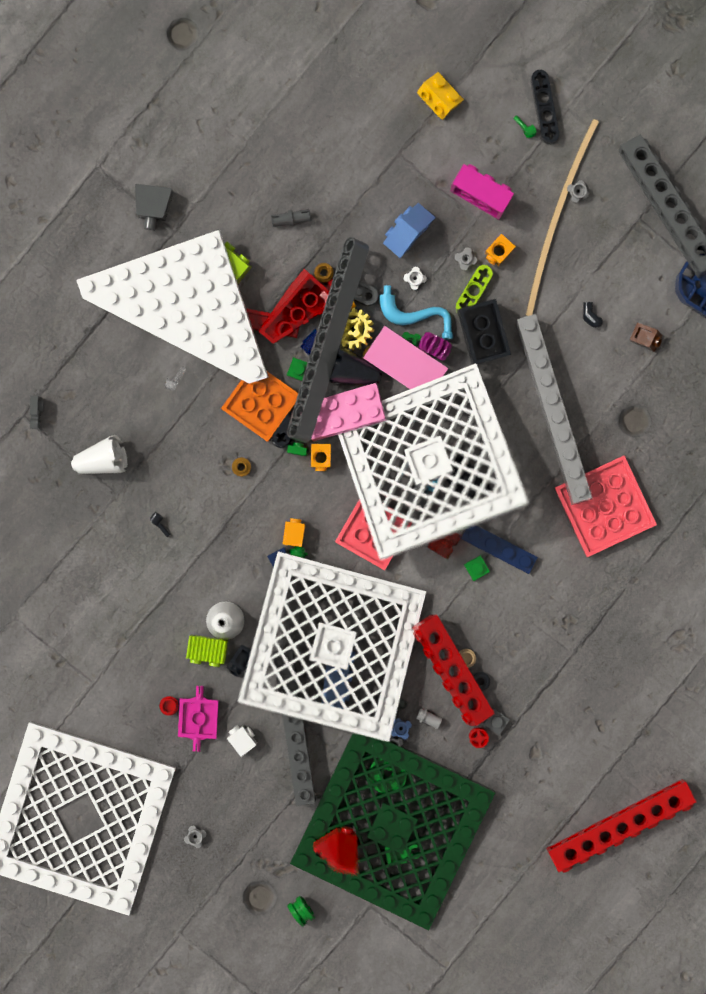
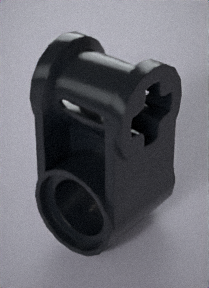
M291 411L273 434V443L278 448H285L292 440L287 435L288 425L292 416ZM285 435V442H277V436Z

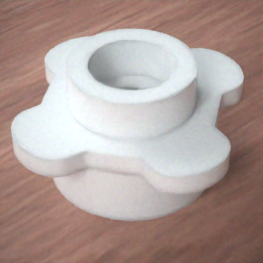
M413 267L409 274L404 275V281L408 282L413 290H417L418 286L427 280V277L420 272L418 267Z

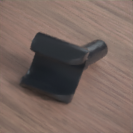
M154 512L150 518L151 522L160 528L166 537H169L171 534L160 523L163 517Z

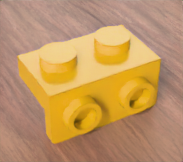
M439 72L427 79L417 91L421 99L425 101L441 120L464 100Z

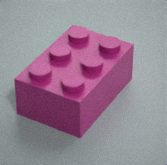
M463 164L450 189V192L498 220L514 195L510 187L505 184H497L494 182L495 179L488 174H480L478 169L471 164L468 166Z

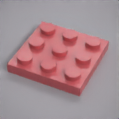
M359 499L335 542L385 570L392 557L384 560L379 558ZM386 512L388 521H390L393 514ZM397 517L393 525L401 528L404 519ZM409 522L406 528L410 527L412 523Z

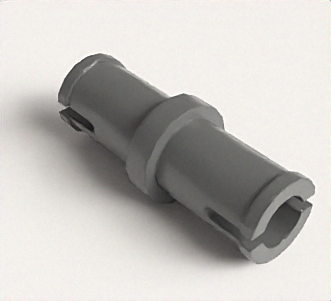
M309 209L295 212L289 210L288 213L271 215L273 227L287 224L293 226L294 223L311 221Z

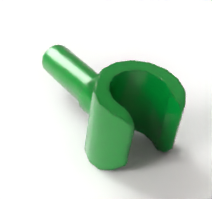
M517 115L513 118L523 129L526 138L536 135L537 131L533 124L527 127Z

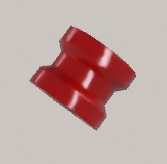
M476 727L470 731L469 740L474 747L483 748L487 745L489 736L483 728Z

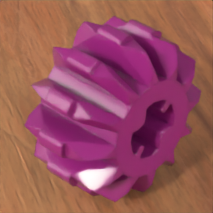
M426 332L420 340L419 348L437 359L445 360L451 352L452 345L439 336Z

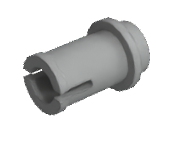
M426 708L424 710L420 709L416 717L419 723L424 722L435 729L439 728L442 721L441 717L427 712Z

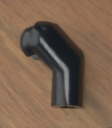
M583 302L584 321L593 328L601 327L603 320L593 313V302Z

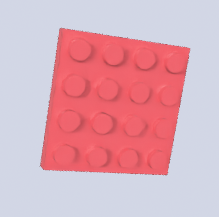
M621 456L585 473L592 499L571 505L565 483L554 488L586 557L657 525L625 456Z

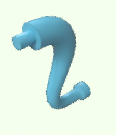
M384 286V294L379 295L380 307L388 321L395 325L403 326L417 323L434 315H441L444 319L442 339H453L452 320L450 313L446 309L430 307L412 313L402 312L396 306L395 295H391V286Z

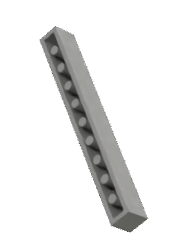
M533 314L517 319L516 326L571 505L592 499V495L537 316Z

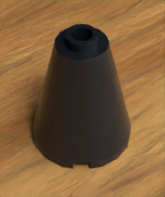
M340 345L329 382L363 386L373 383L379 384L382 373H380L379 368Z

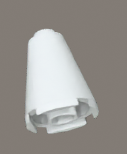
M112 435L74 455L71 461L73 470L77 471L78 474L125 472L124 468L128 465L126 451L124 447L120 448L118 443L122 441L117 435Z
M219 602L211 607L207 614V628L218 639H232L240 634L244 627L243 612L239 606L232 602ZM220 619L225 620V626L220 623Z

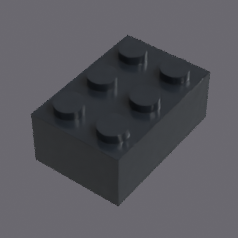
M496 299L457 309L472 365L511 355Z

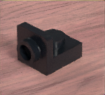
M241 644L227 666L232 675L240 676L241 678L246 673L251 650Z

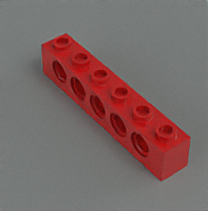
M429 615L412 627L414 637L418 642H421L424 647V654L434 664V671L441 676L442 684L452 695L453 704L460 709L463 721L469 726H477L495 714L438 615ZM431 634L435 636L434 643L430 641ZM441 650H443L445 654L443 660L440 658L439 655ZM451 666L454 669L453 676H451L449 673V669ZM461 683L464 686L462 692L459 691V685ZM470 700L473 701V707L471 709L468 706Z

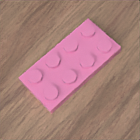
M377 383L324 398L311 440L314 442L386 421Z

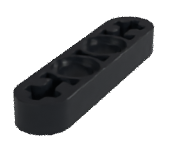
M538 69L532 74L531 86L540 134L544 143L554 144L559 137V129L549 76L546 71ZM537 75L544 78L541 89H539V81H535ZM540 93L547 94L548 101L545 103L540 102L538 95ZM543 112H550L552 119L544 121L541 114ZM554 124V126L550 127L551 133H555L552 140L545 136L548 133V127L543 128V126Z

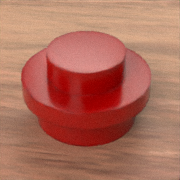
M166 696L161 700L159 707L163 714L173 715L178 711L179 703L176 698Z

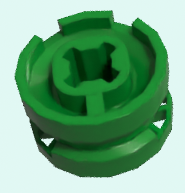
M298 896L295 902L287 904L290 913L301 927H304L307 921L315 919V916H313L314 912L302 896Z

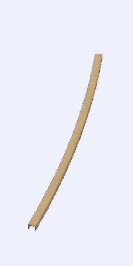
M593 119L580 146L553 214L537 266L526 316L533 314L548 250L568 194L567 187L573 181L584 152L599 122L596 119Z

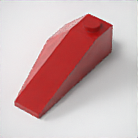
M303 269L261 326L259 332L274 344L293 332L300 325L306 324L313 317L322 314L330 290L307 270Z
M345 826L342 829L336 828L314 842V852H321V857L328 859V863L334 869L356 874L357 835L352 828Z

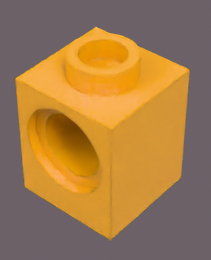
M501 234L486 250V259L492 265L496 264L499 266L516 246ZM494 248H502L504 254L502 256L495 255Z
M311 444V467L315 468V471H327V468H331V444ZM320 452L325 453L327 456L324 463L316 461V455Z
M290 518V522H285L284 545L302 547L305 524H301V519Z

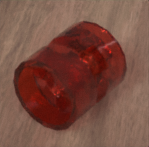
M454 532L429 542L427 547L442 557L449 559L453 552L452 546H457L462 536Z

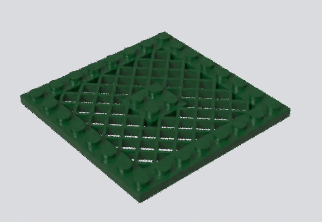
M352 733L290 864L429 931L487 812L495 791L391 741L387 742ZM365 752H367V753L370 754V755H367V756H364V757H363V755H364ZM377 757L388 763L379 765ZM374 758L376 767L366 770L364 761ZM361 762L363 771L355 774ZM391 766L394 775L384 778L381 769ZM394 766L405 771L397 774ZM378 770L381 780L371 783L368 774ZM408 774L411 783L401 787L398 778ZM411 774L421 778L422 780L414 782ZM365 775L368 784L358 787L355 778ZM395 779L398 789L388 791L385 782ZM352 780L355 788L347 791ZM429 782L440 788L431 790ZM382 783L385 793L375 795L373 786ZM426 783L428 792L418 795L416 786ZM413 787L415 796L405 799L403 790ZM370 788L373 797L363 800L360 791ZM443 791L446 800L436 803L433 794ZM446 791L457 796L449 799ZM357 792L360 801L350 804L347 795ZM400 792L402 801L393 804L390 795ZM387 796L389 804L383 801L380 808L377 799ZM430 796L433 804L423 808L420 799ZM344 797L347 806L338 808ZM463 799L469 801L467 806L465 805ZM417 800L420 809L410 812L407 803ZM461 800L463 808L453 811L450 803ZM374 801L377 809L367 813L365 803ZM448 804L450 813L440 816L437 807ZM361 805L364 814L354 817L352 808ZM405 805L407 812L396 807ZM435 808L437 817L427 820L425 811ZM349 810L351 818L341 821L339 812ZM422 813L424 822L416 824L418 818L413 815ZM463 813L459 823L457 824L455 815ZM336 814L338 823L330 825ZM377 814L373 824H371L369 816ZM452 817L455 825L445 829L442 820ZM366 818L369 827L359 830L356 821ZM439 821L442 830L432 833L429 824ZM353 822L356 835H358L360 841L357 849L362 848L365 855L357 859V864L367 861L369 869L360 872L357 866L356 874L338 871L328 863V859H323L314 852V842L325 836L326 832H331V829L337 827L342 829L343 825ZM426 826L429 834L419 837L416 829ZM455 830L449 841L447 832ZM369 831L367 838L371 840L363 842L361 833ZM412 831H414L416 839L408 841ZM444 834L446 843L436 846L434 837ZM431 838L434 847L424 850L421 841ZM375 843L378 852L368 855L365 846ZM378 843L390 849L381 851ZM418 843L420 852L411 856L408 846ZM405 848L408 857L398 860L396 852L402 854ZM446 848L441 858L438 850ZM435 851L438 860L428 863L425 854ZM392 852L395 862L385 864L383 855ZM379 856L382 865L372 868L370 859ZM423 856L425 864L415 867L413 859ZM410 860L412 869L403 872L399 863ZM397 864L399 873L390 876L387 868ZM438 865L432 875L430 867ZM427 868L430 877L420 880L417 872ZM384 869L386 878L377 881L374 872ZM371 873L373 881L364 877V875ZM414 873L417 881L407 884L404 876ZM401 877L404 886L394 889L391 880ZM386 882H389V885H390V888H391V889H389V888H387V887H385V886H383V885H381V884L386 883ZM430 882L424 893L422 884ZM419 886L421 894L411 897L409 889ZM406 890L408 897L398 892Z

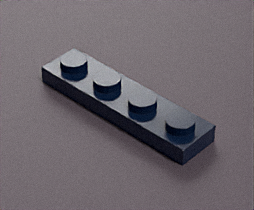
M477 525L466 528L461 537L467 543L527 574H530L538 558Z

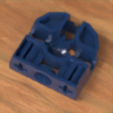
M686 261L676 277L675 293L681 303L692 307L697 313L706 317V275L697 278L695 275L692 279L685 276L683 272L686 268L693 271ZM696 281H700L701 287L699 289L696 287ZM694 293L702 298L698 306L690 301Z

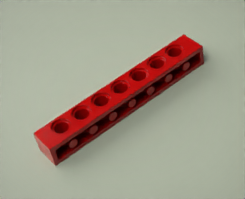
M681 779L546 849L557 871L564 873L571 870L573 865L578 862L583 864L590 860V856L603 854L607 851L608 847L612 845L618 846L624 843V839L640 835L642 833L641 830L647 827L648 829L654 828L659 824V821L672 819L676 816L675 813L691 809L693 807L692 804L696 803V800L687 782ZM676 796L678 799L677 803L672 806L669 805V799ZM655 805L660 806L658 814H652V808ZM643 814V820L640 823H636L634 821L635 816ZM620 823H626L624 831L620 832L617 830ZM602 832H609L608 839H600ZM585 841H592V846L589 849L583 848ZM574 849L575 855L571 858L566 857V851Z

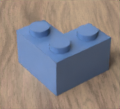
M419 203L413 208L409 206L395 220L394 223L397 225L395 227L392 226L385 234L387 238L383 244L401 258L418 237L427 230L436 217Z

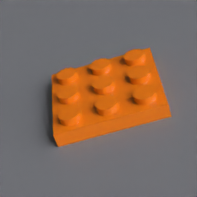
M267 371L268 378L250 384L241 380L221 409L269 442L283 419L294 407L298 393Z

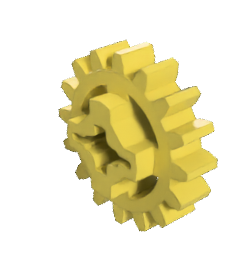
M352 309L340 343L345 348L349 346V349L354 351L355 346L360 350L362 343L367 346L366 340L367 338L372 339L369 334L374 332V329L370 327L374 323L369 320L370 316L368 314L364 315L363 310L360 309L357 312V309Z

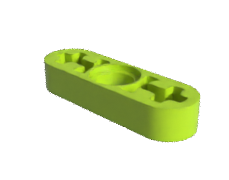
M481 265L476 269L456 303V312L457 309H461L459 304H464L467 299L463 297L464 295L469 299L475 300L474 303L470 300L467 307L477 303L493 275L492 269L489 266ZM485 269L488 271L487 275L489 277L483 278L481 283H484L485 285L482 286L479 282L473 280L474 278H476V280L478 281V279L481 276L479 271L483 272ZM472 285H476L479 288V294L476 296L469 294L468 289Z

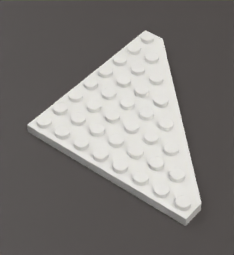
M220 230L77 280L82 298L249 384L268 378Z

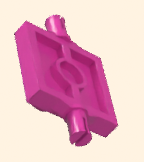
M196 685V697L180 698L178 737L192 739V751H196L197 745V752L201 751V740L217 738L219 700L203 697L204 686Z

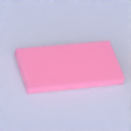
M386 326L382 328L363 357L409 389L443 377L448 370L446 366Z

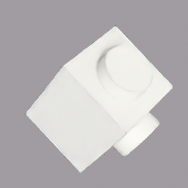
M236 725L229 731L230 735L227 739L241 757L257 745L256 740L253 738L255 734L249 726L246 728L242 725L239 728Z

